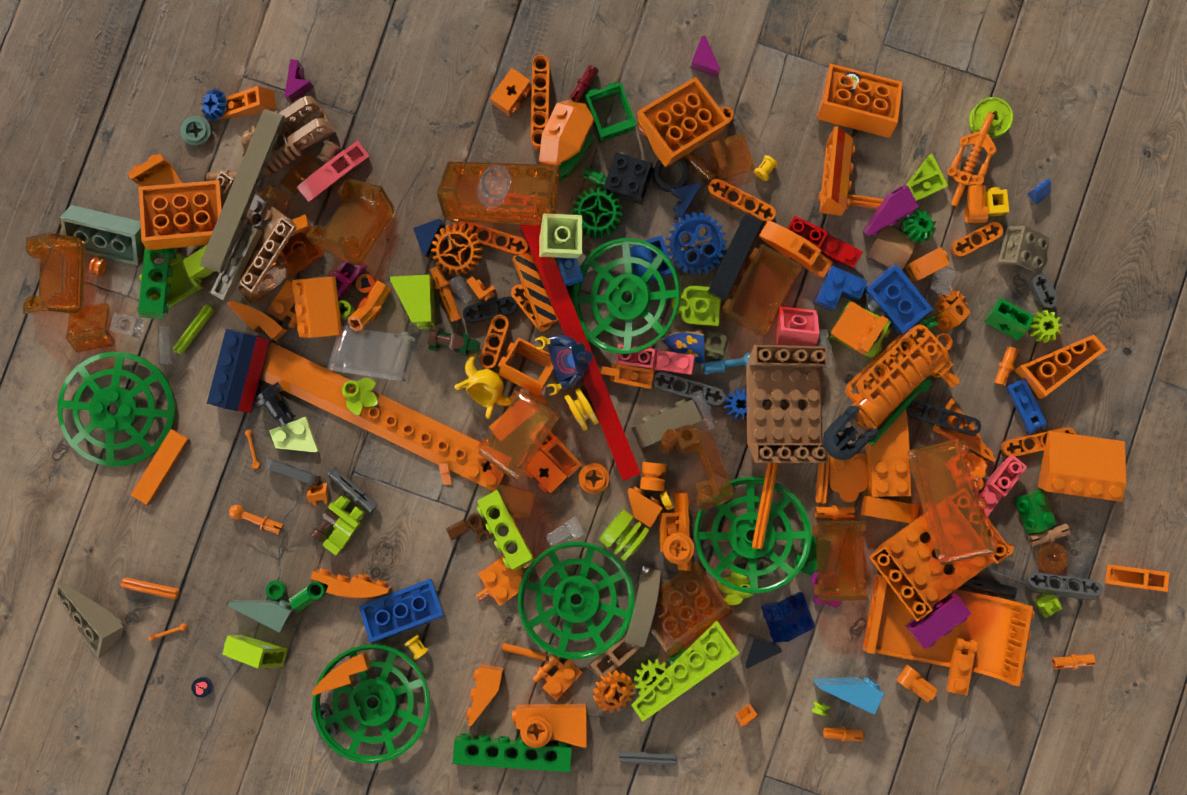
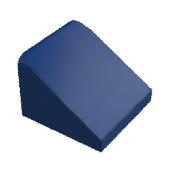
M1044 180L1028 193V196L1035 204L1040 203L1050 195L1051 180Z

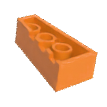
M1091 335L1023 364L1014 371L1021 379H1026L1031 391L1040 400L1107 349L1095 335Z

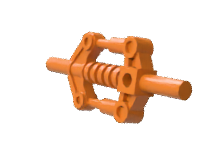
M987 113L980 131L960 139L961 147L959 152L955 155L951 167L947 170V174L959 183L950 205L958 207L966 186L983 185L985 182L984 178L989 168L988 164L992 155H995L997 152L996 146L988 135L995 117L994 114ZM973 144L972 152L970 151L969 153L970 157L968 156L967 158L968 162L966 161L965 163L966 167L964 166L963 168L964 172L958 170L964 148ZM981 148H985L988 153L984 164L982 163L978 175H972L971 173L974 172L973 168L976 167L975 163L978 162L977 158L980 157L979 153L982 152Z

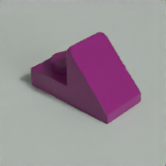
M290 59L284 95L289 102L296 101L314 87L310 81L301 80L304 76V68L298 60Z

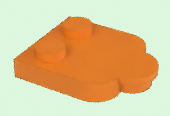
M857 454L848 460H838L830 456L828 485L833 492L839 493L840 498L845 502L855 501L859 492L865 491L868 486L867 454Z

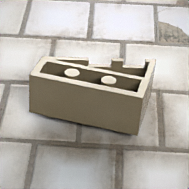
M683 399L675 403L676 407L671 410L669 406L658 411L660 414L658 416L648 415L642 418L643 422L631 428L640 448L649 446L702 421L693 399L688 402Z

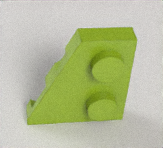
M930 154L906 184L910 188L916 202L948 187L933 154Z

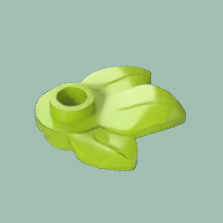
M372 379L350 380L343 385L342 393L347 398L346 406L353 414L360 415L363 406L373 407L378 404L376 395L371 391L376 385V382ZM350 388H356L354 393H349Z
M731 571V576L723 577V579L741 587L746 585L750 588V580L747 579V576ZM717 581L720 590L726 593L724 603L727 605H738L744 598H750L754 595L732 590Z

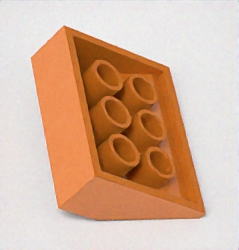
M830 63L819 103L817 119L890 138L898 123L903 82ZM853 72L860 77L861 81L857 83L855 91H850L853 80L849 76H844L845 74ZM842 81H847L849 85L842 84Z
M697 77L637 111L652 149L665 168L721 134L730 123Z
M219 180L138 187L141 240L147 250L208 244L223 208Z
M1048 431L1037 487L1047 492L1123 502L1126 487L1125 441Z

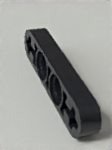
M913 400L906 408L907 415L910 418L964 435L976 436L981 430V423L976 418L918 400ZM918 405L917 409L922 411L923 407H926L924 418L920 417L922 415L921 412L916 411L915 414H912L909 407ZM936 410L939 413V418L936 420L929 419L928 412ZM949 416L957 417L958 424L956 426L948 425L947 418ZM962 419H965L964 424L970 425L971 422H974L975 427L978 429L970 432L967 426H963V429H959Z

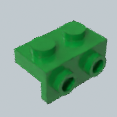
M1037 489L1029 494L1014 498L1027 534L1043 532L1057 525L1043 489Z

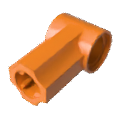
M969 185L967 206L964 212L965 222L986 223L989 217V210L986 206V185Z
M906 665L896 678V681L909 691H913L927 703L933 700L937 689L924 680L917 671Z

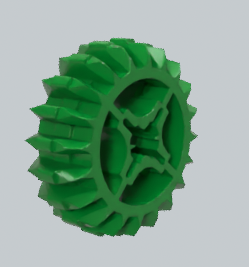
M598 187L597 192L594 193V189L590 188V194L584 190V198L578 195L577 199L579 202H573V206L576 208L572 209L571 213L586 215V217L593 220L592 227L585 223L582 218V233L586 230V237L593 233V239L597 238V234H600L601 239H603L604 232L610 236V228L616 231L617 227L614 224H621V221L617 218L623 216L621 212H618L622 210V206L617 205L619 199L612 200L615 196L614 193H611L609 196L607 195V189L604 190V193H601V188ZM595 200V204L592 207L582 209L587 202ZM601 200L607 202L612 211L604 209L601 206ZM598 205L599 213H601L602 215L599 214V217H597L596 221L595 214L592 212H595V210H597ZM608 217H612L608 224L599 227V223L602 219H608Z

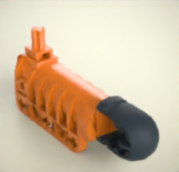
M924 325L914 326L909 331L898 334L879 355L846 385V395L853 404L845 410L844 415H840L825 431L823 436L825 451L831 457L838 460H848L857 455L869 443V440H872L879 433L877 426L930 375L934 378L942 377L951 388L958 385L960 379L950 370L954 365L950 361L948 353L953 343L952 338L945 333L935 337ZM921 330V331H922V334H921L922 337H919V338H918V337L916 336V335H917V331ZM939 338L946 340V347L939 342ZM857 386L858 393L853 394L851 392L853 390L852 387ZM853 419L866 431L858 436V440H856L858 432L853 426L845 428L846 423ZM850 440L855 441L854 443L848 444Z

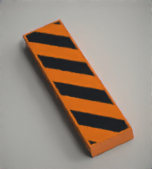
M531 252L513 256V263L539 327L557 323L558 318Z

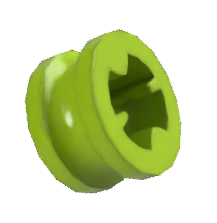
M813 701L815 706L811 709L812 712L823 716L829 715L827 710L830 709V705Z

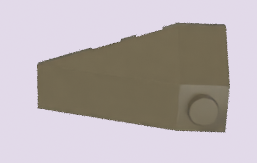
M62 581L57 582L55 594L66 612L73 614L74 625L77 629L82 628L87 636L84 638V641L99 659L121 638L124 627L122 621L116 618L113 613Z

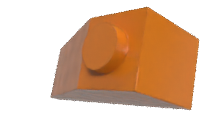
M256 86L227 96L226 111L219 119L262 114L264 109L275 110L274 90Z

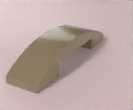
M641 567L638 580L639 588L625 643L640 647L645 646L657 603L660 570Z

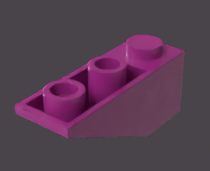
M904 184L886 195L863 230L866 236H874L881 232V228L886 225L892 226L898 222V218L909 216L915 212L919 205L907 185Z

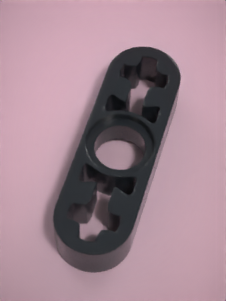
M503 297L469 305L464 308L463 317L469 323H477L493 319L497 315L507 316L514 314L517 311L518 305L514 298ZM506 301H510L511 304L514 303L510 311L507 308H502V313H499L497 303L500 302V306L506 305ZM486 306H495V313L487 315L485 313ZM478 307H481L482 314L484 315V317L480 318L481 315L476 314L474 319L467 316L471 309L474 312H478Z

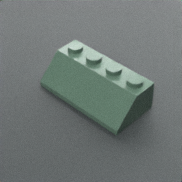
M71 205L60 216L65 249L139 266L145 247L141 240L140 221Z

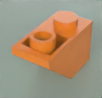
M636 486L633 489L629 487L627 492L633 517L651 528L662 510V507L659 506L661 502L652 496L650 499L643 496L644 491Z

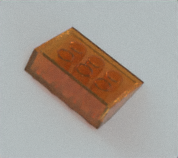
M695 561L691 564L690 571H681L659 587L650 630L671 658L700 637L715 621L719 623L733 613V611L698 562Z

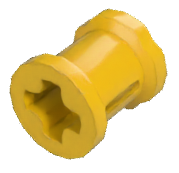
M765 155L763 162L758 168H755L754 173L760 179L768 181L770 173L778 166V162L772 157Z
M418 634L404 643L405 647L408 646L413 653L414 660L429 651L419 640L420 636Z

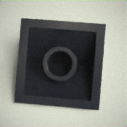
M749 633L740 660L748 669L781 653L782 650L775 642Z

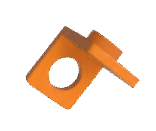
M957 299L948 309L936 316L935 321L939 323L936 326L942 333H946L961 324L971 312L960 299ZM956 306L963 310V315H959L956 312Z

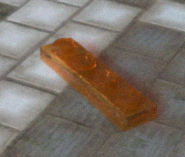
M301 245L271 266L254 294L242 285L238 287L239 291L252 304L312 264L314 260Z

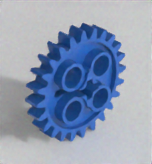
M692 212V217L689 214H685V220L678 218L679 224L672 223L675 228L674 231L668 230L672 234L671 237H666V240L670 241V244L665 246L671 249L668 252L669 256H673L671 262H677L676 268L682 266L681 271L686 272L688 270V273L691 275L694 273V270L696 274L700 275L701 269L704 273H708L707 267L715 269L713 263L720 264L718 257H724L721 250H727L726 247L722 246L723 243L727 242V240L722 239L726 232H720L723 226L716 225L717 219L711 220V215L705 217L704 213L701 212L699 216H697V213ZM704 226L705 234L700 236L699 229ZM687 233L688 240L682 243L681 236ZM710 236L712 237L711 240H709V241H704L705 239L709 238ZM695 240L703 241L698 243L697 247L690 246L696 243ZM708 244H710L711 251L710 253L706 254L704 249ZM689 246L688 248H685L683 251H681L682 247ZM693 251L694 257L688 261L687 254Z

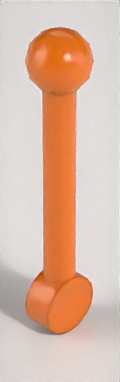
M246 430L245 435L248 437L253 458L252 467L258 469L260 462L257 461L251 437L253 432Z
M183 623L180 627L147 637L148 641L180 630L186 631L187 624Z

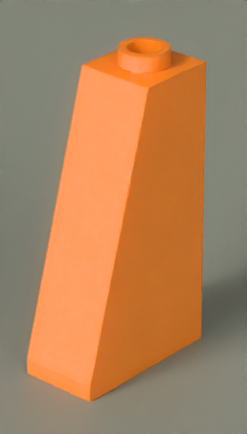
M517 704L516 710H512V722H516L517 729L521 730V726L527 718L534 715L543 716L550 722L552 727L551 739L586 748V704ZM535 723L534 730L530 732L539 735L542 729H538Z

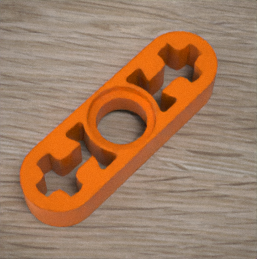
M991 222L956 240L950 246V253L954 257L960 258L998 239L1003 234L1002 225L998 222ZM991 228H996L997 232L986 237L985 233L989 232ZM973 235H978L981 238L979 245H975L972 242ZM967 243L968 246L958 252L956 251L958 245L962 246Z
M522 284L515 285L511 290V295L539 331H549L552 324L546 328L544 326L539 327L537 320L532 319L535 317L534 313L527 312L526 307L529 304V300L521 305L524 302L523 299L515 295L517 294V289L521 291L524 288Z

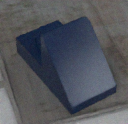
M695 183L671 190V195L682 200V202H677L673 210L676 212L674 218L677 220L678 218H683L701 184Z

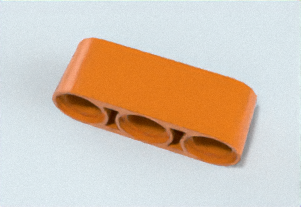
M497 315L491 321L479 360L485 369L493 370L498 365L510 328L508 319L503 315ZM498 320H504L506 322V325L503 329L496 328V322ZM498 338L500 340L499 346L491 347V339ZM487 356L494 358V362L490 366L484 364V359Z

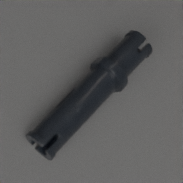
M972 577L961 585L989 592L993 596L1002 595L1015 598L1017 594L1016 587L1001 584L997 580L989 581Z

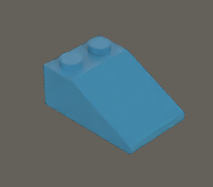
M858 677L814 678L813 681L821 690L874 715L884 695V692L879 689L880 685L867 677H864V680Z

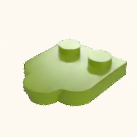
M688 286L685 288L681 295L678 314H681V319L684 323L719 326L721 299L707 293L710 287ZM674 298L672 302L673 310L675 307L676 298Z

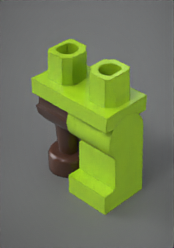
M344 495L335 502L330 503L323 514L324 520L319 528H313L310 532L314 539L323 542L326 538L325 532L330 526L334 527L333 533L323 543V546L334 555L341 554L358 527L363 523L361 519L365 514V511L358 506L351 513L347 511L346 508L351 501Z

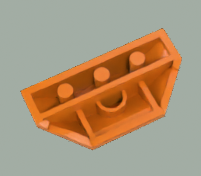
M566 100L556 104L542 133L539 163L558 167L562 162L580 152L594 122V118L585 103Z

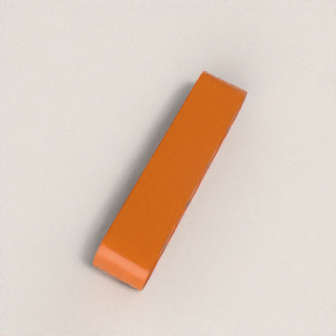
M537 55L532 62L531 142L532 147L536 151H540L541 144L535 143V140L538 137H542V133L549 120L550 63L545 55ZM543 63L546 65V67L544 69H538L537 65ZM538 82H544L546 84L543 88H538L536 86ZM543 100L545 105L539 107L536 105V102ZM538 119L545 120L543 125H537L535 122Z

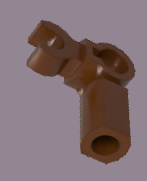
M471 513L468 520L464 521L463 519L446 528L452 540L468 532L470 527L473 532L477 533V541L480 544L482 543L480 538L482 534H486L489 539L491 538L488 530L484 529L485 524L478 513Z

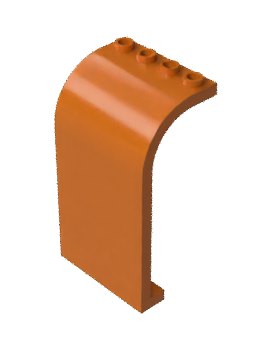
M881 574L875 575L862 650L872 654L879 653L950 667L956 637L963 638L964 641L968 642L973 640L977 641V650L974 655L972 672L998 678L1011 685L1020 687V682L1024 678L1023 664L1027 659L1026 646L1031 637L1029 630L1030 622L1034 619L1033 606L995 596L956 589L953 592L961 598L972 614L967 617L965 622L952 628L949 634L939 638L932 647L924 649L905 627L914 619L884 577ZM963 648L961 654H966L967 649Z

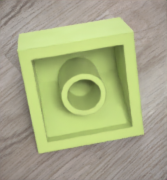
M544 213L539 238V257L578 258L582 254V215Z

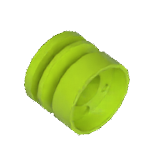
M624 508L598 539L607 548L616 543L617 547L614 550L616 555L623 549L624 552L620 556L623 561L638 550L649 531L648 528L644 527L638 532L637 530L642 524L640 522L632 527L630 523L633 516Z

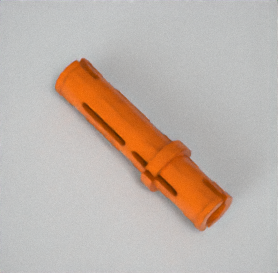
M436 266L430 269L436 284L435 289L439 291L450 322L454 323L461 320V314L449 288L450 283L446 280L442 267Z

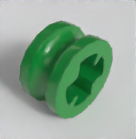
M936 316L919 322V324L927 328L936 326L939 323L935 321Z

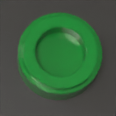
M280 580L272 581L266 587V595L272 600L283 598L287 591L286 585Z

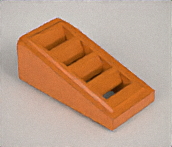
M749 703L735 714L742 727L747 726L758 716V713Z

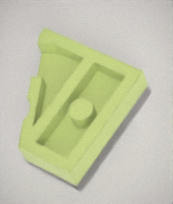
M307 417L269 430L275 448L319 452Z

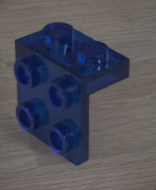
M797 592L779 602L766 603L761 606L770 636L775 643L789 642L815 627L802 592Z

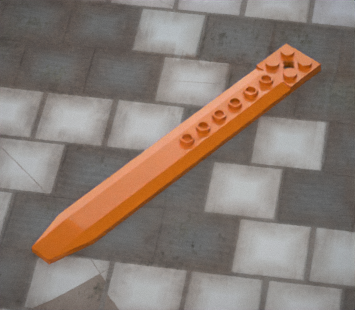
M270 342L261 380L271 385L278 382L284 391L436 464L448 463L450 471L492 491L498 489L512 457L373 390L371 391L376 395L378 404L373 407L363 406L360 415H355L347 408V398L342 393L343 385L350 381V379ZM354 387L349 389V393L351 394L356 391V388ZM489 461L492 469L484 472L482 463Z

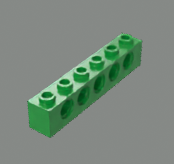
M145 247L138 305L140 318L164 320V315L168 314L169 302H166V297L171 294V284H168V278L173 275V266L170 265V260L174 259L175 248L147 250ZM157 258L164 259V262L157 264L154 262V260ZM155 276L162 277V280L159 282L152 281ZM154 294L161 296L156 301L150 299Z
M461 733L454 739L452 764L570 772L572 744L557 740L556 743L548 742L542 747L533 748L525 744L521 737L518 740H511L508 736H499L497 739L490 738L489 735L471 737V734ZM469 746H477L479 752L472 753L469 750ZM494 746L498 749V753L491 754L488 748ZM515 748L518 754L511 756L507 750ZM534 749L537 752V756L530 757L527 751ZM552 750L556 752L557 756L549 758L546 753Z

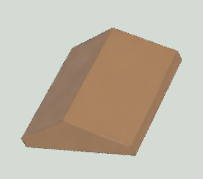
M886 225L876 235L866 257L887 268L897 264L903 270L912 255L916 242L913 243L911 237L907 238V234Z

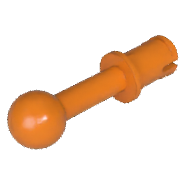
M233 505L229 509V516L232 519L239 520L242 518L260 525V530L262 531L267 530L279 536L281 534L279 529L283 530L284 524L269 519V516H265L263 519L246 512L241 505Z

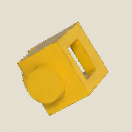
M1000 187L989 188L986 192V206L989 210V217L1003 216L1009 212L1007 189L1000 190Z

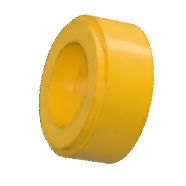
M667 491L660 493V498L666 510L673 509L674 505Z

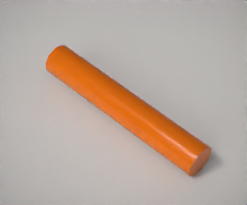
M503 643L501 649L502 651L546 661L547 653Z

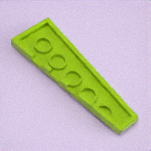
M715 621L631 704L642 722L740 654L718 621Z

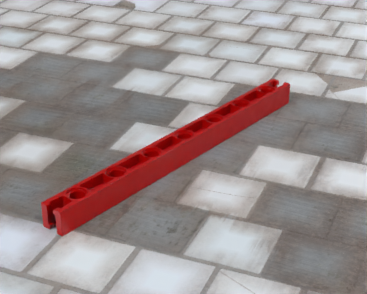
M538 216L519 222L564 335L575 339L577 343H583L585 350L592 353L554 257H539L541 224ZM593 356V360L589 362L590 369L584 372L582 381L620 476L624 481L641 474Z

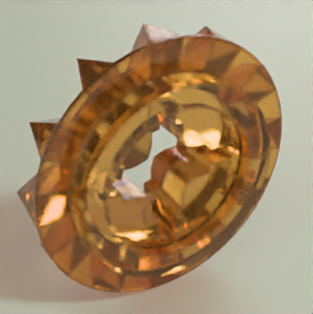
M1047 543L1042 545L1041 549L1037 552L1036 561L1040 566L1039 568L1047 573H1059L1067 566L1068 554L1060 544ZM1053 554V556L1056 559H1058V561H1051V563H1049L1050 559H1048L1046 555Z

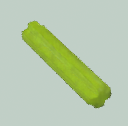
M206 304L173 347L174 351L179 354H183L215 312L211 306Z

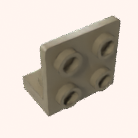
M1007 226L998 263L1002 265H1019L1036 274H1040L1049 237L1027 226Z

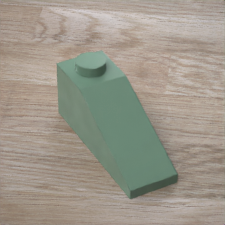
M234 600L228 604L229 607L279 633L285 630L295 611L291 608L290 603L284 600Z

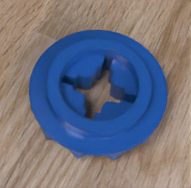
M213 89L212 91H207V95L203 96L204 102L201 103L203 106L201 112L208 119L218 120L226 111V97L220 90ZM211 103H217V105L211 107Z

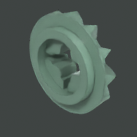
M191 116L182 123L180 133L186 143L191 146H199L206 143L208 138L211 137L212 129L205 118ZM196 126L199 130H201V132H198L197 137L194 133H191L192 131H195Z

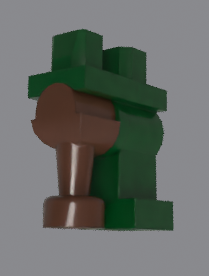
M430 330L428 337L429 350L438 352V348L443 347L460 353L463 356H468V352L479 354L481 343L478 340L471 339L469 334L463 333L462 337L457 333L450 334Z

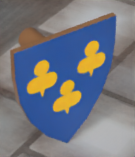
M696 329L695 332H676L662 340L675 353L695 355V362H705L704 334H702L701 330Z

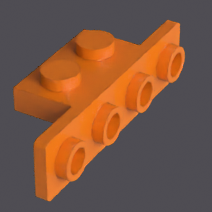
M688 493L674 494L675 512L659 513L660 552H663L664 541L669 535L683 533L690 537ZM679 540L676 546H670L676 549L677 556L680 554V551L687 550L681 547V540ZM692 558L686 563L677 564L678 570L690 571Z

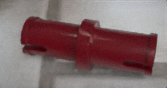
M588 65L582 78L578 79L577 86L570 95L572 101L581 103L587 90L591 89V83L599 72L596 67L593 66L592 68V65Z

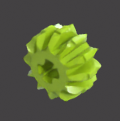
M1044 310L1042 313H1035V318L1032 321L1033 325L1029 327V329H1033L1030 336L1036 335V341L1042 340L1043 343H1048L1049 340L1055 341L1057 339L1056 335L1058 336L1062 333L1058 329L1063 327L1062 324H1058L1061 317L1055 318V312L1048 313V310Z

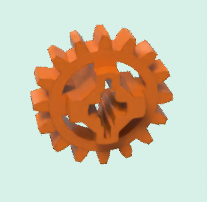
M615 670L613 674L607 672V677L601 676L602 681L595 683L598 687L593 689L595 693L593 699L604 712L609 710L610 713H613L614 709H617L619 712L621 706L627 707L626 701H632L629 696L635 693L632 690L635 686L631 682V678L623 671L619 673Z

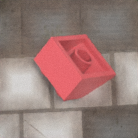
M779 306L776 345L816 346L819 338L817 310Z

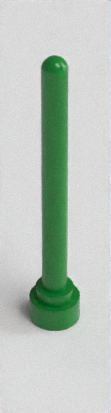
M928 377L899 404L878 428L879 433L872 440H869L870 445L877 443L920 392L927 391L932 386V381Z

